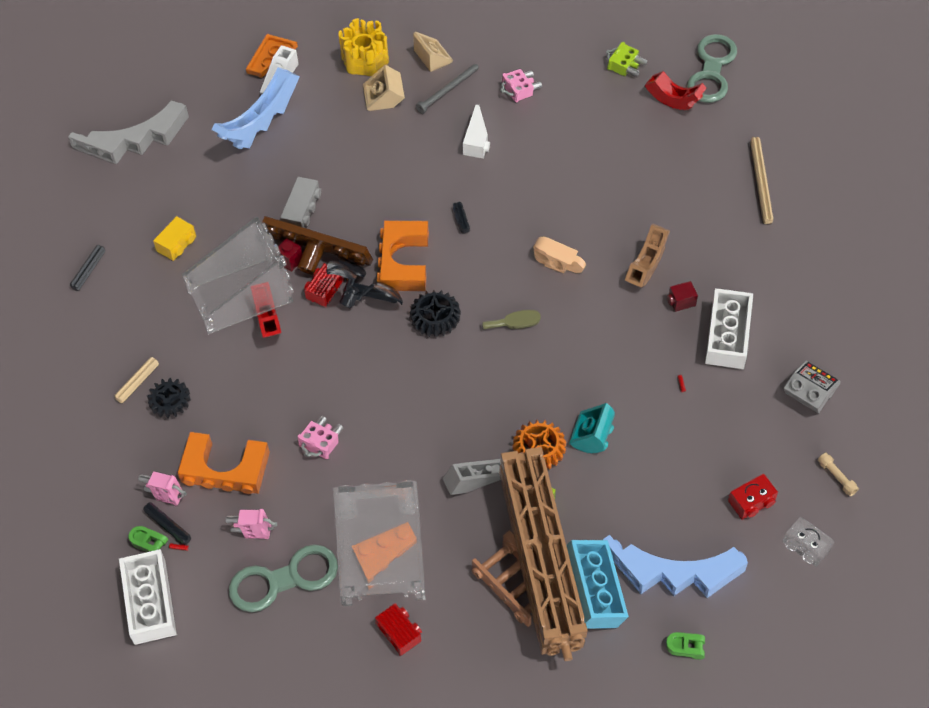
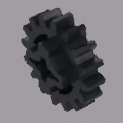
M171 378L168 379V382L161 379L160 385L154 383L155 389H149L150 395H147L149 407L154 414L158 412L159 417H162L164 414H166L167 418L170 417V414L177 417V412L184 413L183 407H189L188 401H191L189 389L186 388L184 382L180 384L179 379H176L174 382H172Z

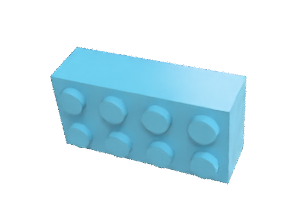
M571 540L566 546L587 629L618 628L629 616L608 540Z

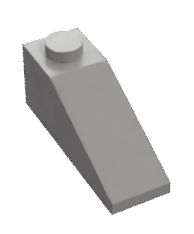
M500 459L452 464L443 477L450 495L468 493L501 480L499 474Z

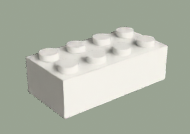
M715 288L705 364L744 369L748 350L753 293Z
M161 549L120 558L119 563L129 635L134 645L177 635L166 562Z

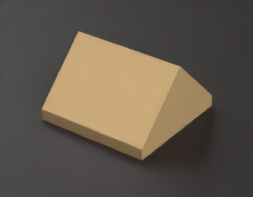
M414 32V51L430 72L452 63L453 59L437 39Z

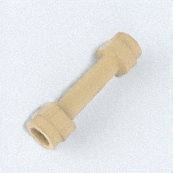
M827 453L822 454L818 458V462L823 469L827 468L843 485L842 490L849 496L854 495L859 490L857 484L853 480L849 481L833 463L834 459L831 455Z

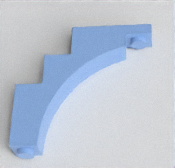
M610 535L603 539L608 540L614 563L640 594L661 581L673 596L694 583L705 597L708 598L745 572L748 564L746 556L741 551L738 552L735 547L720 555L704 560L675 561L651 555L632 544L623 549L620 542L616 539L614 540Z

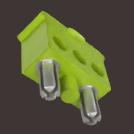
M621 42L618 48L606 51L608 55L607 69L623 76L630 73L637 77L639 75V71L636 70L639 67L638 63L644 66L647 64V60L638 56L639 50L626 45L625 42Z

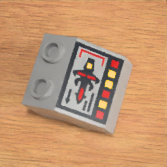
M805 361L794 372L784 387L785 394L819 414L828 399L832 397L840 385V380L810 362Z

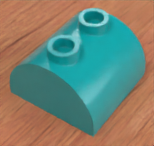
M604 403L580 411L569 444L587 453L604 451L608 447L607 437L614 430L612 422L615 417V411L613 408Z

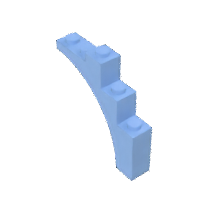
M278 67L266 90L245 113L229 122L214 123L212 130L218 133V137L233 142V146L238 149H243V147L250 148L256 133L260 130L267 131L276 113L284 114L300 76Z

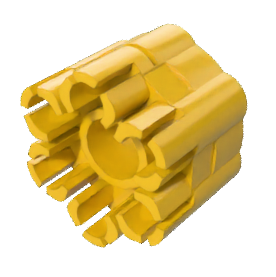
M359 18L353 19L349 24L350 28L346 27L343 29V33L341 30L338 33L341 58L349 74L373 76L384 65L389 63L387 36L382 32L379 21H375L376 29H374L373 21L367 22L366 29V22L361 19L359 22Z

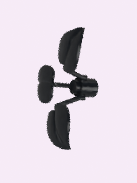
M342 259L338 261L331 260L327 264V275L334 274L347 278L345 291L339 300L342 305L353 308L356 300L360 301L372 288L395 299L401 305L403 304L399 292L381 282L372 283L359 295V289L353 286L357 275L361 277L366 276V271L361 266Z

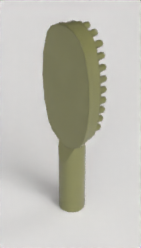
M521 310L508 314L505 319L482 322L483 329L507 326L510 329L528 328L537 325L540 322L541 315L535 310Z

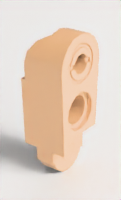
M539 237L533 246L535 259L539 263L544 264L545 267L561 273H565L566 270L581 273L586 266L585 261L577 256V250L550 238Z

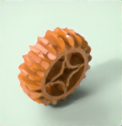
M536 420L535 424L529 421L527 426L522 424L521 430H517L516 436L513 438V450L518 453L525 452L524 443L530 449L542 447L543 458L549 470L552 465L557 466L558 460L562 461L563 454L566 453L564 434L560 433L559 427L554 428L553 422L547 425L546 420L543 423H539ZM548 438L553 441L555 447L551 446V443L548 442Z

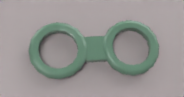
M713 34L700 40L697 46V53L705 62L703 71L692 75L687 83V88L693 87L698 80L710 78L719 83L721 86L719 92L712 95L703 94V97L699 100L706 103L716 102L725 97L728 91V83L720 75L722 65L733 61L737 55V46L733 40L723 35ZM720 42L728 46L730 53L722 58H714L709 56L704 48L709 43Z
M314 544L299 549L292 556L288 566L270 571L266 567L257 565L245 567L238 571L231 580L229 586L230 598L239 609L256 612L270 606L276 599L277 593L296 586L310 591L322 589L329 585L336 577L338 570L337 558L325 546ZM310 554L322 555L329 562L327 574L317 581L305 580L300 577L297 571L298 564L302 558ZM250 575L263 576L270 583L268 594L258 602H245L238 595L239 584Z

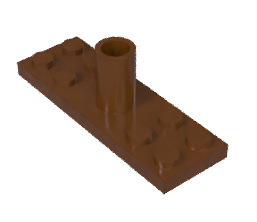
M264 216L262 221L272 238L276 240L288 238L297 245L306 246L297 267L304 273L314 275L323 251L337 255L339 259L345 261L348 259L353 260L361 266L365 264L371 266L373 261L366 246Z

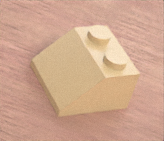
M384 65L363 84L366 107L369 111L394 108L405 98L400 72L387 65Z

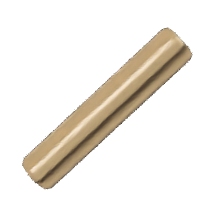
M150 357L114 395L115 399L123 403L159 365L158 361Z

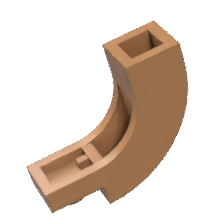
M655 224L651 225L638 258L630 264L625 281L641 288L647 284L664 253L670 230Z

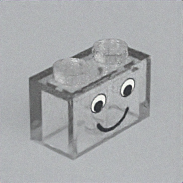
M801 516L786 532L783 540L788 549L796 551L807 563L813 564L816 567L831 551L835 542Z

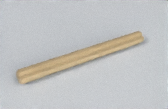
M752 137L750 144L762 219L764 224L773 223V213L761 141L759 137Z

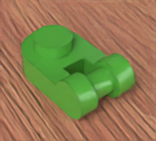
M136 526L129 533L131 544L145 552L159 550L168 541V538L163 534L143 526ZM151 539L155 540L153 545L149 544Z
M675 632L668 636L666 648L672 655L704 659L705 651L703 650V645L705 644V636ZM688 643H693L694 648H689Z

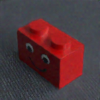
M762 474L731 491L728 502L743 520L746 517H754L764 507L767 509L776 503L778 491L765 474Z

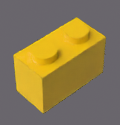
M176 216L153 240L156 251L174 261L195 240L194 226Z

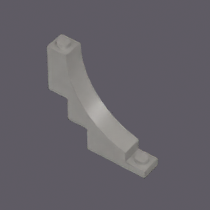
M171 100L154 117L136 126L115 131H91L87 137L72 132L68 138L73 149L117 164L127 150L143 155L152 141L168 146L189 118L186 105Z

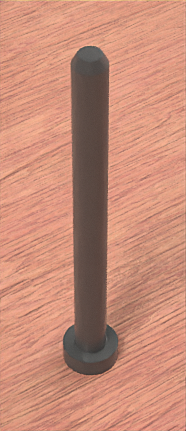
M474 64L427 100L418 102L416 109L421 114H424L427 111V107L476 72L479 66Z

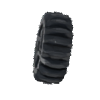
M433 290L432 293L426 291L425 295L419 294V299H414V304H411L410 307L412 325H415L416 331L420 330L422 335L427 332L428 337L431 334H434L436 338L438 334L445 336V332L451 333L452 328H456L457 323L460 321L461 310L459 303L454 296L450 297L449 292L443 294L442 290L439 293Z

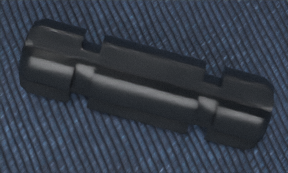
M455 202L453 210L460 226V231L463 234L468 233L470 225L467 222L468 219L463 209V204Z

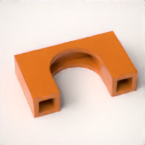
M384 221V228L380 230V237L383 239V242L379 244V253H382V257L378 258V268H381V272L377 273V282L389 285L397 291H426V265H402L392 259V255L398 249L407 246L428 247V221Z
M190 432L178 470L181 483L187 486L200 485L208 489L214 487L225 491L235 490L245 494H259L270 453L267 442L248 440L240 464L230 471L217 472L207 466L212 447L210 435Z

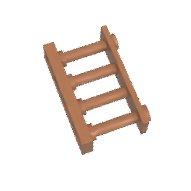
M509 530L503 535V548L483 564L476 558L472 560V572L477 579H482L514 612L518 622L524 623L529 627L532 619L530 603L523 608L515 600L526 591L525 582L521 583L511 593L502 586L505 581L521 569L514 534ZM508 553L513 554L517 558V562L496 579L487 571Z

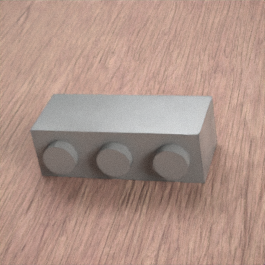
M297 177L281 215V221L303 228L309 226L311 212L314 213L316 200L321 196V188H319L317 180Z

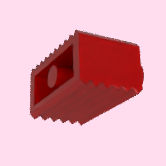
M323 263L321 268L315 270L311 282L308 281L304 287L306 299L324 307L327 306L336 291H338V288H340V285L344 282V277L327 275L326 263Z
M394 603L376 616L375 621L377 627L387 640H389L399 655L402 656L421 642L422 631L415 622L412 624L409 621V614L405 608H399Z

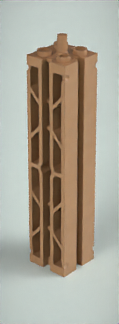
M542 447L525 449L524 453H518L517 451L501 453L499 474L502 480L503 492L538 642H540L541 655H557L561 649L564 661H570L573 659L571 652L578 651L584 647L588 630L584 622V614L545 459L543 458Z

